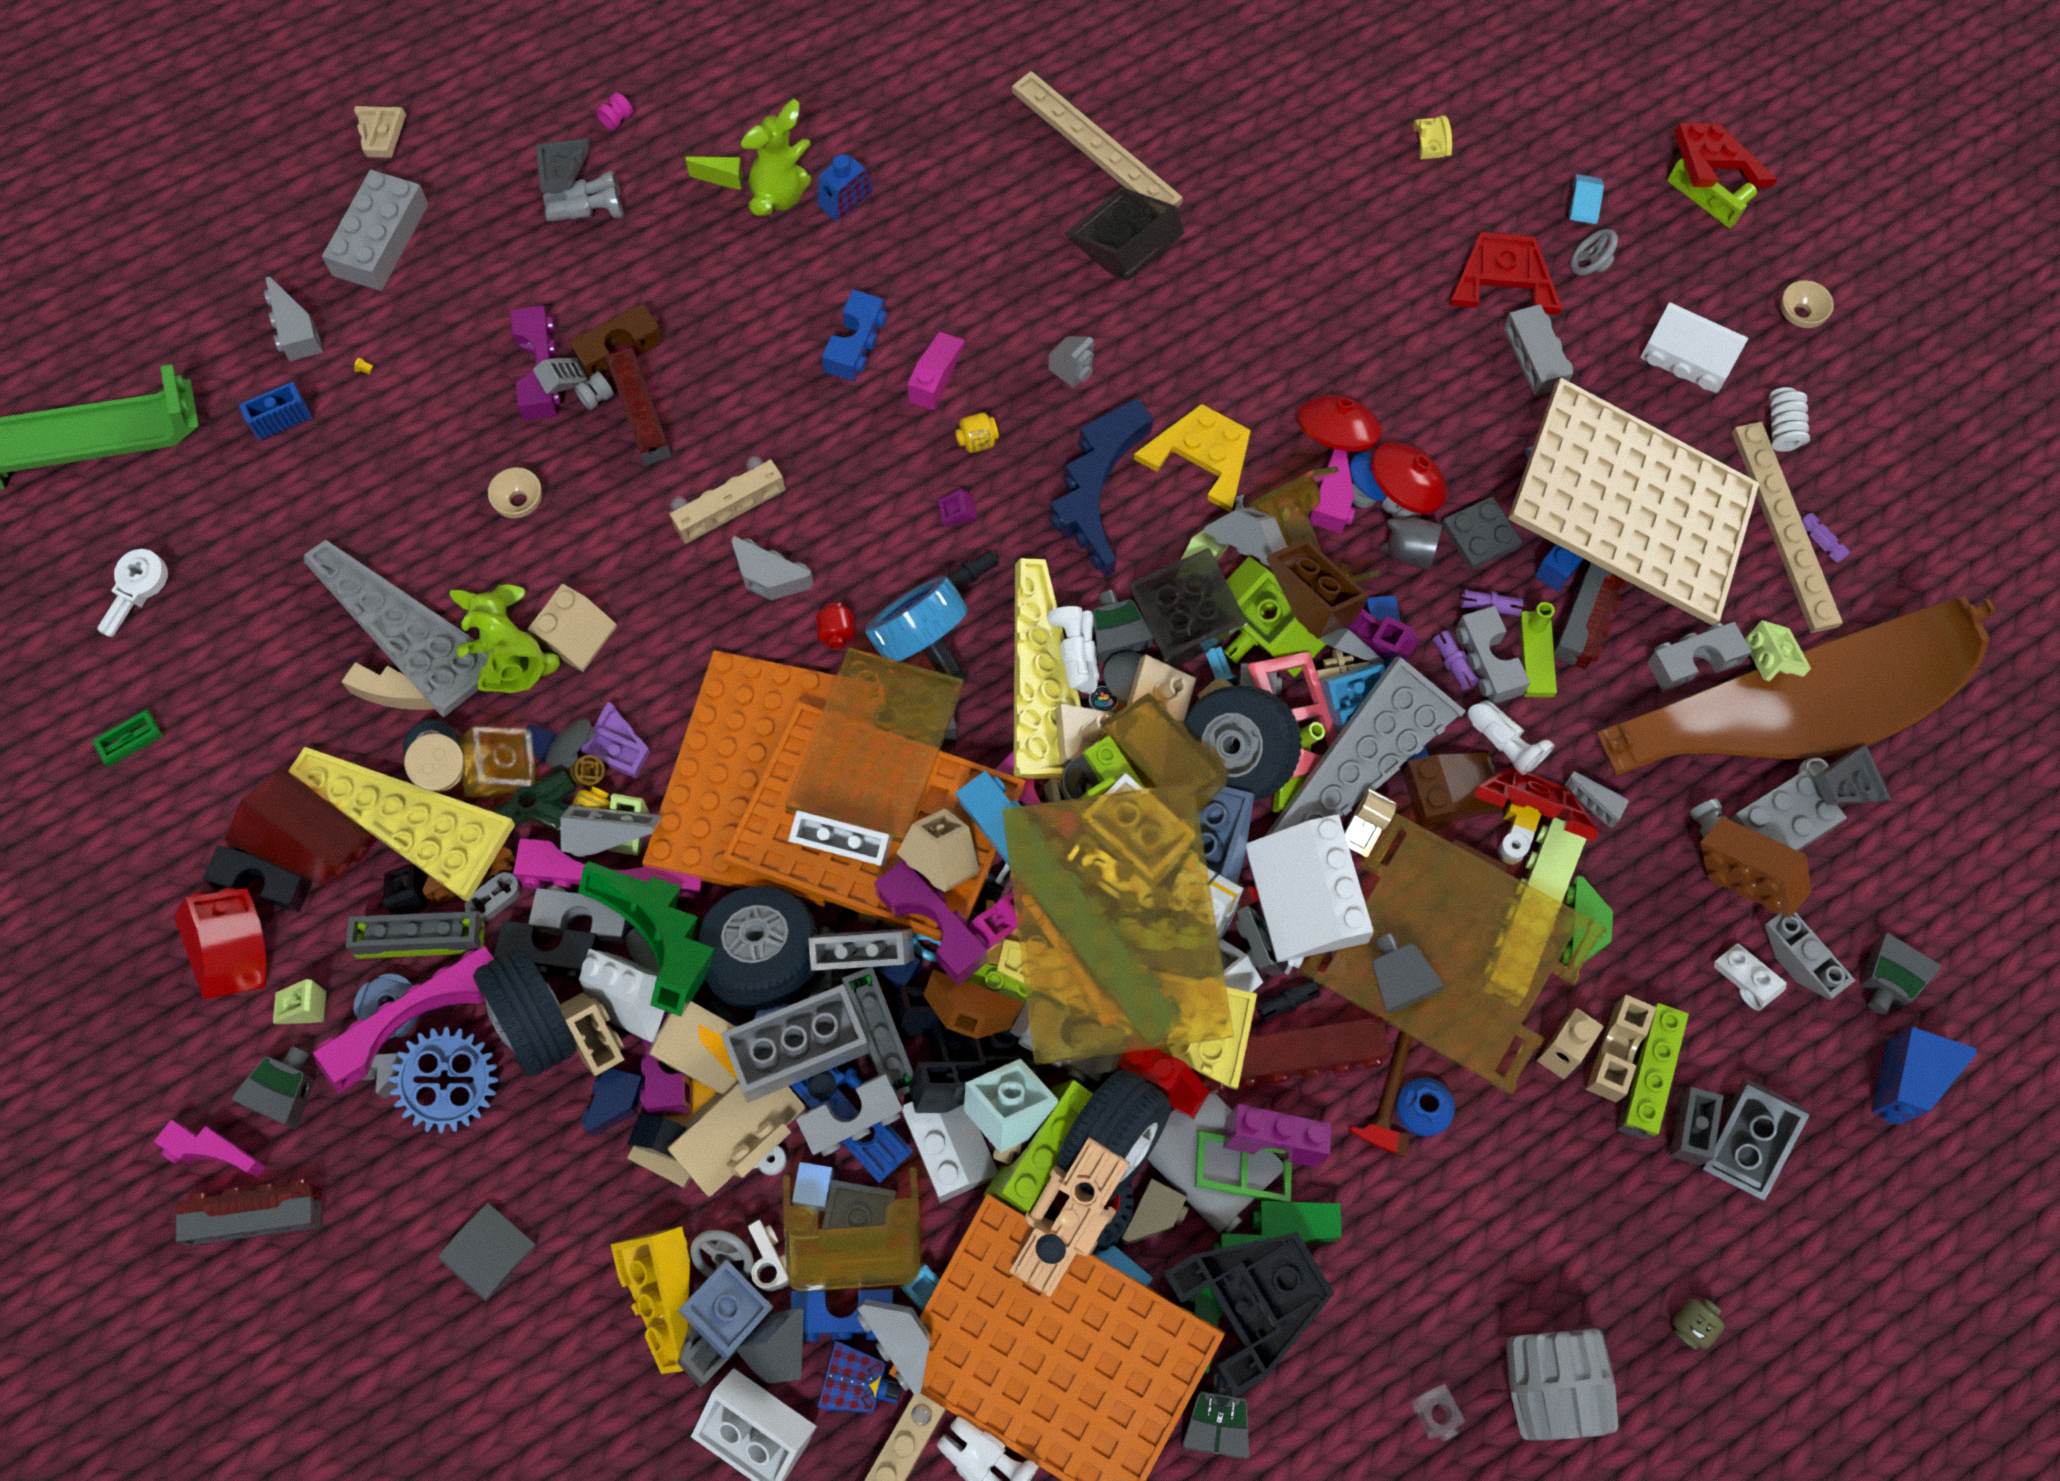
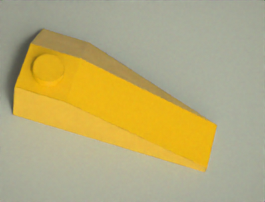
M682 1226L611 1244L619 1281L622 1287H629L635 1303L631 1305L635 1316L641 1315L647 1327L645 1339L661 1374L684 1371L677 1361L688 1330V1322L677 1310L689 1299L690 1258Z

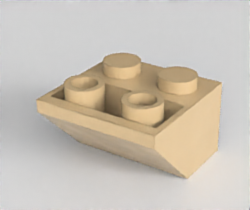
M946 808L913 823L896 853L905 860L909 867L919 871L929 879L934 887L944 892L976 876L979 872L969 826Z

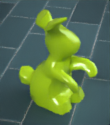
M792 99L783 107L778 117L776 115L765 116L759 125H756L746 133L741 141V146L744 149L757 150V157L752 164L748 179L749 190L754 196L749 202L748 208L756 216L772 214L773 209L782 211L789 209L798 203L803 192L810 184L811 176L803 168L795 165V163L805 150L811 146V141L809 139H802L792 147L789 146L788 142L790 137L789 130L795 127L800 111L799 102L795 99Z
M512 584L498 585L493 592L479 593L478 595L463 590H450L449 595L452 600L463 609L468 610V614L461 622L462 629L467 631L470 627H477L480 631L479 639L460 643L455 649L456 654L460 658L468 653L487 654L486 665L481 667L477 680L478 690L505 693L529 690L540 679V676H547L559 668V655L552 652L543 653L537 641L530 634L520 631L506 615V606L514 605L525 595L524 588Z

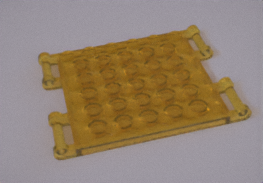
M1394 813L1371 855L1365 857L1361 864L1365 870L1381 877L1366 902L1374 931L1369 943L1338 949L1325 973L1318 971L1317 968L1327 952L1311 955L1306 963L1301 964L1298 972L1308 979H1314L1320 985L1490 1082L1503 1092L1513 1095L1517 1088L1515 1083L1536 1047L1540 1048L1544 1041L1543 1037L1522 1025L1552 972L1568 983L1574 985L1580 978L1578 973L1597 939L1602 938L1607 929L1587 916L1403 816ZM1399 830L1407 832L1388 867L1382 865L1380 862ZM1579 926L1587 932L1568 965L1565 966L1558 961ZM1393 933L1400 948L1410 943L1416 945L1441 979L1444 987L1442 992L1387 1016L1373 971L1372 961L1382 956L1375 941L1386 934ZM1517 1035L1524 1042L1504 1077L1495 1073Z

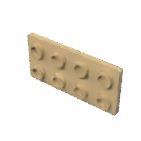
M738 1082L671 1143L667 1149L700 1189L710 1197L733 1175L743 1178L791 1133L787 1125L805 1109V1105L789 1086L747 1103Z

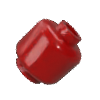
M841 603L825 605L816 615L817 639L821 643L828 645L830 649L844 648L855 637L853 612Z

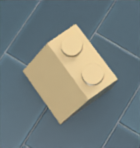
M561 584L527 631L537 641L540 648L559 655L561 660L584 672L616 629L617 624L587 597Z

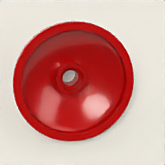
M1326 395L1312 398L1300 406L1297 414L1298 425L1307 436L1324 446L1337 450H1367L1378 443L1382 433L1378 419L1367 407L1344 396Z
M1391 442L1381 445L1372 455L1371 471L1373 477L1384 494L1397 505L1418 514H1431L1443 506L1447 499V486L1444 475L1438 465L1423 451L1405 443Z

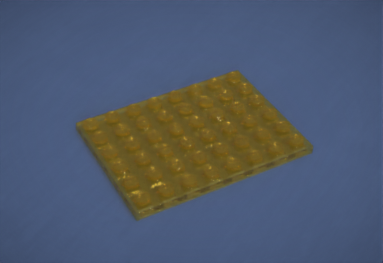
M1193 782L1002 809L1035 1065L1233 1038L1234 1034Z

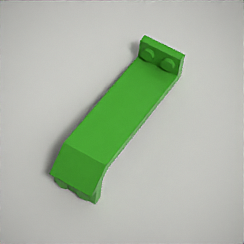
M172 364L160 366L164 390L156 394L0 417V490L6 489L4 477H9V472L177 445L199 426L191 380H183L182 375H176Z

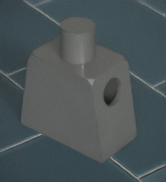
M1393 933L1386 934L1375 941L1382 956L1372 961V967L1387 1016L1443 991L1444 985L1414 943L1400 948Z

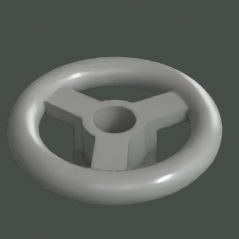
M1603 229L1587 237L1578 246L1571 258L1570 268L1572 272L1576 275L1584 276L1594 271L1602 272L1606 270L1614 260L1613 253L1618 244L1617 234L1613 230ZM1599 240L1595 245L1589 248V250H1586L1590 245ZM1609 241V245L1606 249L1604 246ZM1587 260L1590 265L1579 267V262Z
M709 1230L699 1234L693 1240L690 1248L692 1261L696 1268L707 1278L715 1270L705 1263L700 1249L712 1256L716 1269L726 1259L730 1263L731 1261L743 1260L744 1266L739 1272L745 1279L751 1274L754 1265L753 1255L749 1247L736 1235L721 1230Z

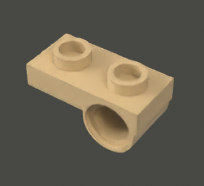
M1368 788L1344 831L1349 848L1368 857L1380 833L1390 823L1397 803Z

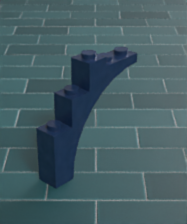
M1139 398L1080 428L1078 446L1084 456L1065 465V478H1063V481L1070 493L1051 503L1049 521L1054 530H1060L1065 538L1074 534L1079 547H1085L1089 553V560L1096 571L1100 569L1105 578L1115 573L1116 558L1106 541L1101 525L1100 498L1106 480L1118 460L1134 444L1152 433L1153 418Z

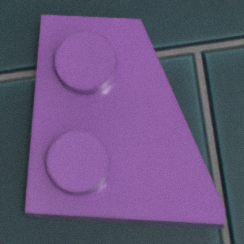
M607 702L593 727L596 730L594 738L587 744H584L580 752L583 756H597L604 765L637 778L650 751L634 733L630 725L616 711L612 703Z

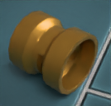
M594 755L578 757L576 762L568 768L570 780L581 787L600 782L605 773L602 760Z

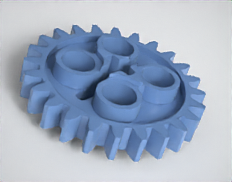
M444 1027L442 1036H438L435 1029L431 1028L430 1038L428 1039L421 1033H418L419 1044L415 1045L407 1041L406 1045L410 1050L408 1054L397 1052V1055L403 1060L402 1063L391 1064L394 1070L399 1071L398 1076L388 1078V1081L398 1083V1087L389 1092L390 1095H400L401 1097L394 1104L395 1108L405 1105L406 1110L403 1112L402 1117L406 1118L413 1114L415 1116L412 1123L414 1127L422 1120L425 1121V1131L427 1132L433 1124H437L439 1133H443L445 1124H449L453 1132L457 1131V1122L460 1120L467 1127L470 1126L469 1115L472 1114L480 1118L481 1115L477 1108L479 1106L490 1107L489 1103L484 1100L485 1095L491 1096L496 1094V1092L488 1088V1085L498 1082L497 1078L489 1076V1072L496 1069L497 1065H487L486 1063L493 1054L491 1052L481 1054L480 1051L485 1043L480 1042L474 1046L472 1044L474 1034L472 1033L465 1040L462 1039V1029L458 1028L454 1036H450L448 1027ZM429 1053L435 1056L437 1065L433 1071L425 1073L419 1069L418 1060L422 1055ZM458 1054H465L470 1059V1067L463 1073H457L452 1068V1060ZM447 1070L446 1073L450 1077H473V1082L447 1083L446 1089H440L439 1083H415L413 1078L416 1076L438 1077L441 1075V1071ZM422 1087H431L435 1092V1099L429 1105H421L416 1100V1094ZM456 1087H464L468 1091V1100L463 1105H454L450 1100V1094Z

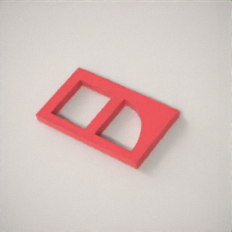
M1310 651L1247 665L1254 687L1268 690L1271 694H1273L1267 674L1302 667L1314 705L1292 709V714L1295 715L1296 722L1318 717L1320 724L1325 729V739L1328 748L1337 737V733ZM1303 748L1300 749V761L1296 765L1297 769L1294 771V775L1290 777V780L1309 775L1323 755L1311 753Z

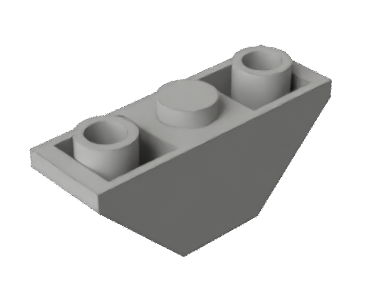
M1253 507L1234 510L1205 526L1203 531L1213 536L1215 542L1225 545L1230 544L1236 547L1237 552L1244 555H1253L1260 559V563L1267 566L1269 564L1266 559L1269 554L1287 547L1276 518Z
M736 536L732 538V545L746 589L769 600H775L809 590L813 587L812 573L806 565L800 562L792 563L774 550L768 552L748 538H744V540Z
M1796 912L1791 918L1779 913L1765 924L1775 958L1798 984L1831 1000L1856 981Z
M864 1299L857 1308L860 1312L857 1315L858 1321L867 1333L872 1330L879 1342L876 1344V1347L886 1362L891 1359L898 1370L895 1376L903 1389L907 1391L910 1388L916 1396L922 1389L931 1341L930 1333L913 1308Z

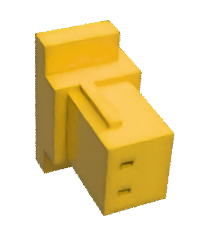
M357 358L354 363V371L371 374L373 365L364 362L361 358Z

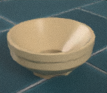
M1804 280L1794 282L1787 287L1781 298L1780 307L1785 318L1792 324L1802 328H1814L1820 326L1829 318L1833 311L1834 302L1825 287L1816 282ZM1802 307L1806 309L1809 316L1806 318L1797 316L1794 308Z
M509 468L503 470L492 479L488 488V498L493 508L502 516L521 518L529 515L538 507L542 498V487L536 475L524 468ZM523 494L527 496V500L523 505L513 506L511 504V499L515 495Z

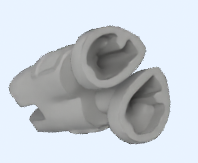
M605 172L599 178L588 183L584 179L573 182L569 190H563L561 193L551 194L547 192L543 194L544 205L546 206V220L560 221L592 217L593 209L606 208L613 218H623L624 212L619 198L621 192L615 172Z

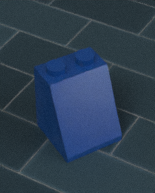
M1914 1027L1886 1041L1871 1113L1883 1116L1882 1120L1885 1122L1902 1125L1931 1111L1975 1057L1977 1049Z

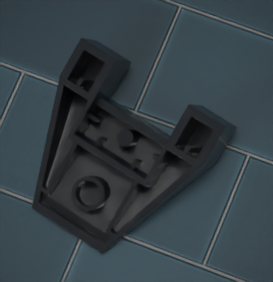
M899 987L890 1011L899 1036H927L933 1062L918 1063L909 1085L915 1113H947L963 1105L966 1082L1018 1059H1021L1030 1070L1040 1066L1042 1061L1039 1051H1030L1018 1043L1020 1038L1010 1032L1011 1029L979 1039L955 1032L944 1026L924 997L926 987Z
M1298 1232L1194 1254L1161 1274L1178 1304L1208 1288L1241 1344L1242 1348L1214 1365L1231 1397L1239 1396L1266 1379L1334 1295L1332 1288Z

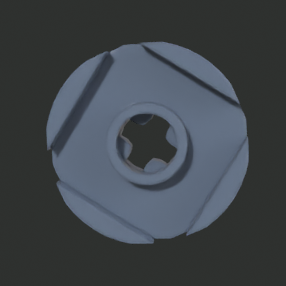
M383 974L371 983L367 982L356 995L354 1001L355 1016L358 1020L368 1019L375 1014L382 1003H387L389 999H393V1002L403 997L405 992L413 986L412 983L396 974ZM419 1016L409 1020L397 1029L389 1039L405 1036L416 1023Z

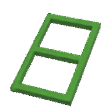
M1202 1130L1197 1131L1195 1187L1267 1201L1291 1202L1292 1162L1285 1161L1286 1151L1275 1148L1261 1149L1284 1154L1283 1194L1247 1188L1249 1153L1240 1152L1239 1186L1204 1180L1205 1139L1224 1143V1135Z

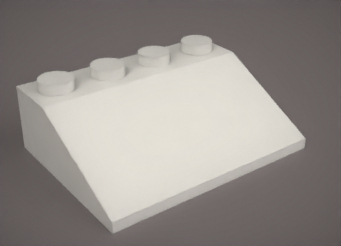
M1339 814L1309 820L1247 843L1246 854L1276 963L1369 943L1374 931Z

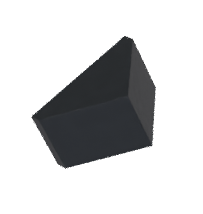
M414 864L384 874L382 901L394 915L411 914L428 908L417 868Z
M639 1113L627 1145L676 1161L667 1148L688 1128L665 1117Z

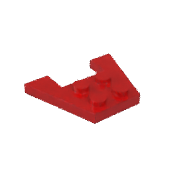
M1679 123L1674 130L1693 187H1713L1719 178L1712 168L1741 169L1748 181L1755 187L1772 188L1778 180L1718 123Z
M1480 232L1452 297L1450 306L1477 308L1479 304V285L1532 289V306L1541 304L1545 314L1560 315L1562 306L1536 237Z
M1512 766L1480 784L1474 795L1478 799L1503 808L1507 799H1509L1516 806H1530L1538 809L1540 814L1548 818H1556L1557 816L1564 819V831L1591 841H1595L1599 832L1570 788L1528 772L1522 775Z

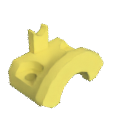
M1446 115L1437 116V118L1414 120V132L1418 131L1420 137V159L1451 156L1452 133Z

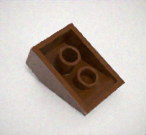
M1307 539L1269 554L1266 559L1296 619L1317 639L1355 622L1370 596Z
M1490 753L1438 754L1408 761L1402 773L1419 829L1505 811L1508 808L1506 803L1503 808L1474 797L1480 784L1497 775Z

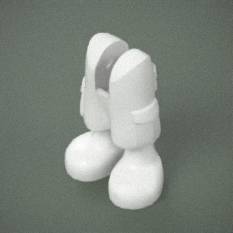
M1077 606L1060 607L1047 613L1048 623L1053 627L1064 628L1067 639L1063 640L1059 645L1068 687L1087 694L1094 693L1097 688L1099 674L1095 641H1092L1093 613L1089 610L1082 611V608Z
M1489 700L1475 704L1468 710V718L1472 722L1471 725L1483 733L1500 752L1503 751L1513 763L1515 769L1522 775L1536 768L1555 747L1550 740H1542L1534 745L1523 741L1520 736L1524 730Z
M958 1416L950 1425V1428L967 1443L965 1449L945 1434L936 1444L940 1451L957 1467V1472L966 1481H1002L991 1472L992 1466L1000 1469L1010 1481H1030L1039 1468L1031 1460L1021 1463L1009 1458L1004 1454L1006 1446L992 1434L981 1431L967 1420Z

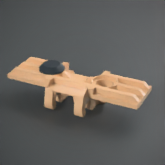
M1089 1137L1068 1173L1060 1167L1054 1166L1050 1172L1051 1178L1035 1206L1029 1212L1027 1211L1024 1216V1220L1035 1229L1009 1272L1051 1297L1075 1255L1087 1256L1091 1254L1098 1243L1097 1238L1103 1228L1114 1217L1116 1213L1114 1208L1108 1207L1107 1210L1103 1208L1130 1162ZM1086 1182L1092 1185L1095 1195L1092 1196L1086 1190H1083L1079 1183ZM1059 1190L1069 1195V1199L1057 1219L1051 1221L1044 1216Z

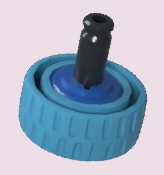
M946 576L931 579L910 590L885 607L866 625L865 632L885 662L895 663L919 651H923L940 678L946 682L948 689H955L967 680L968 675L962 671V666L943 639V636L953 629L967 613L966 604Z

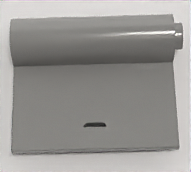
M1204 1082L1203 1084L1210 1093L1195 1119L1193 1120L1173 1110L1147 1160L1179 1193L1187 1197L1186 1201L1218 1234L1223 1230L1229 1234L1242 1221L1238 1215L1255 1198L1195 1187L1197 1131L1202 1130L1224 1135L1225 1119L1232 1111ZM1205 1139L1203 1179L1239 1186L1240 1151L1223 1148V1142ZM1259 1150L1255 1154H1249L1247 1188L1263 1191L1283 1172V1162L1270 1151Z

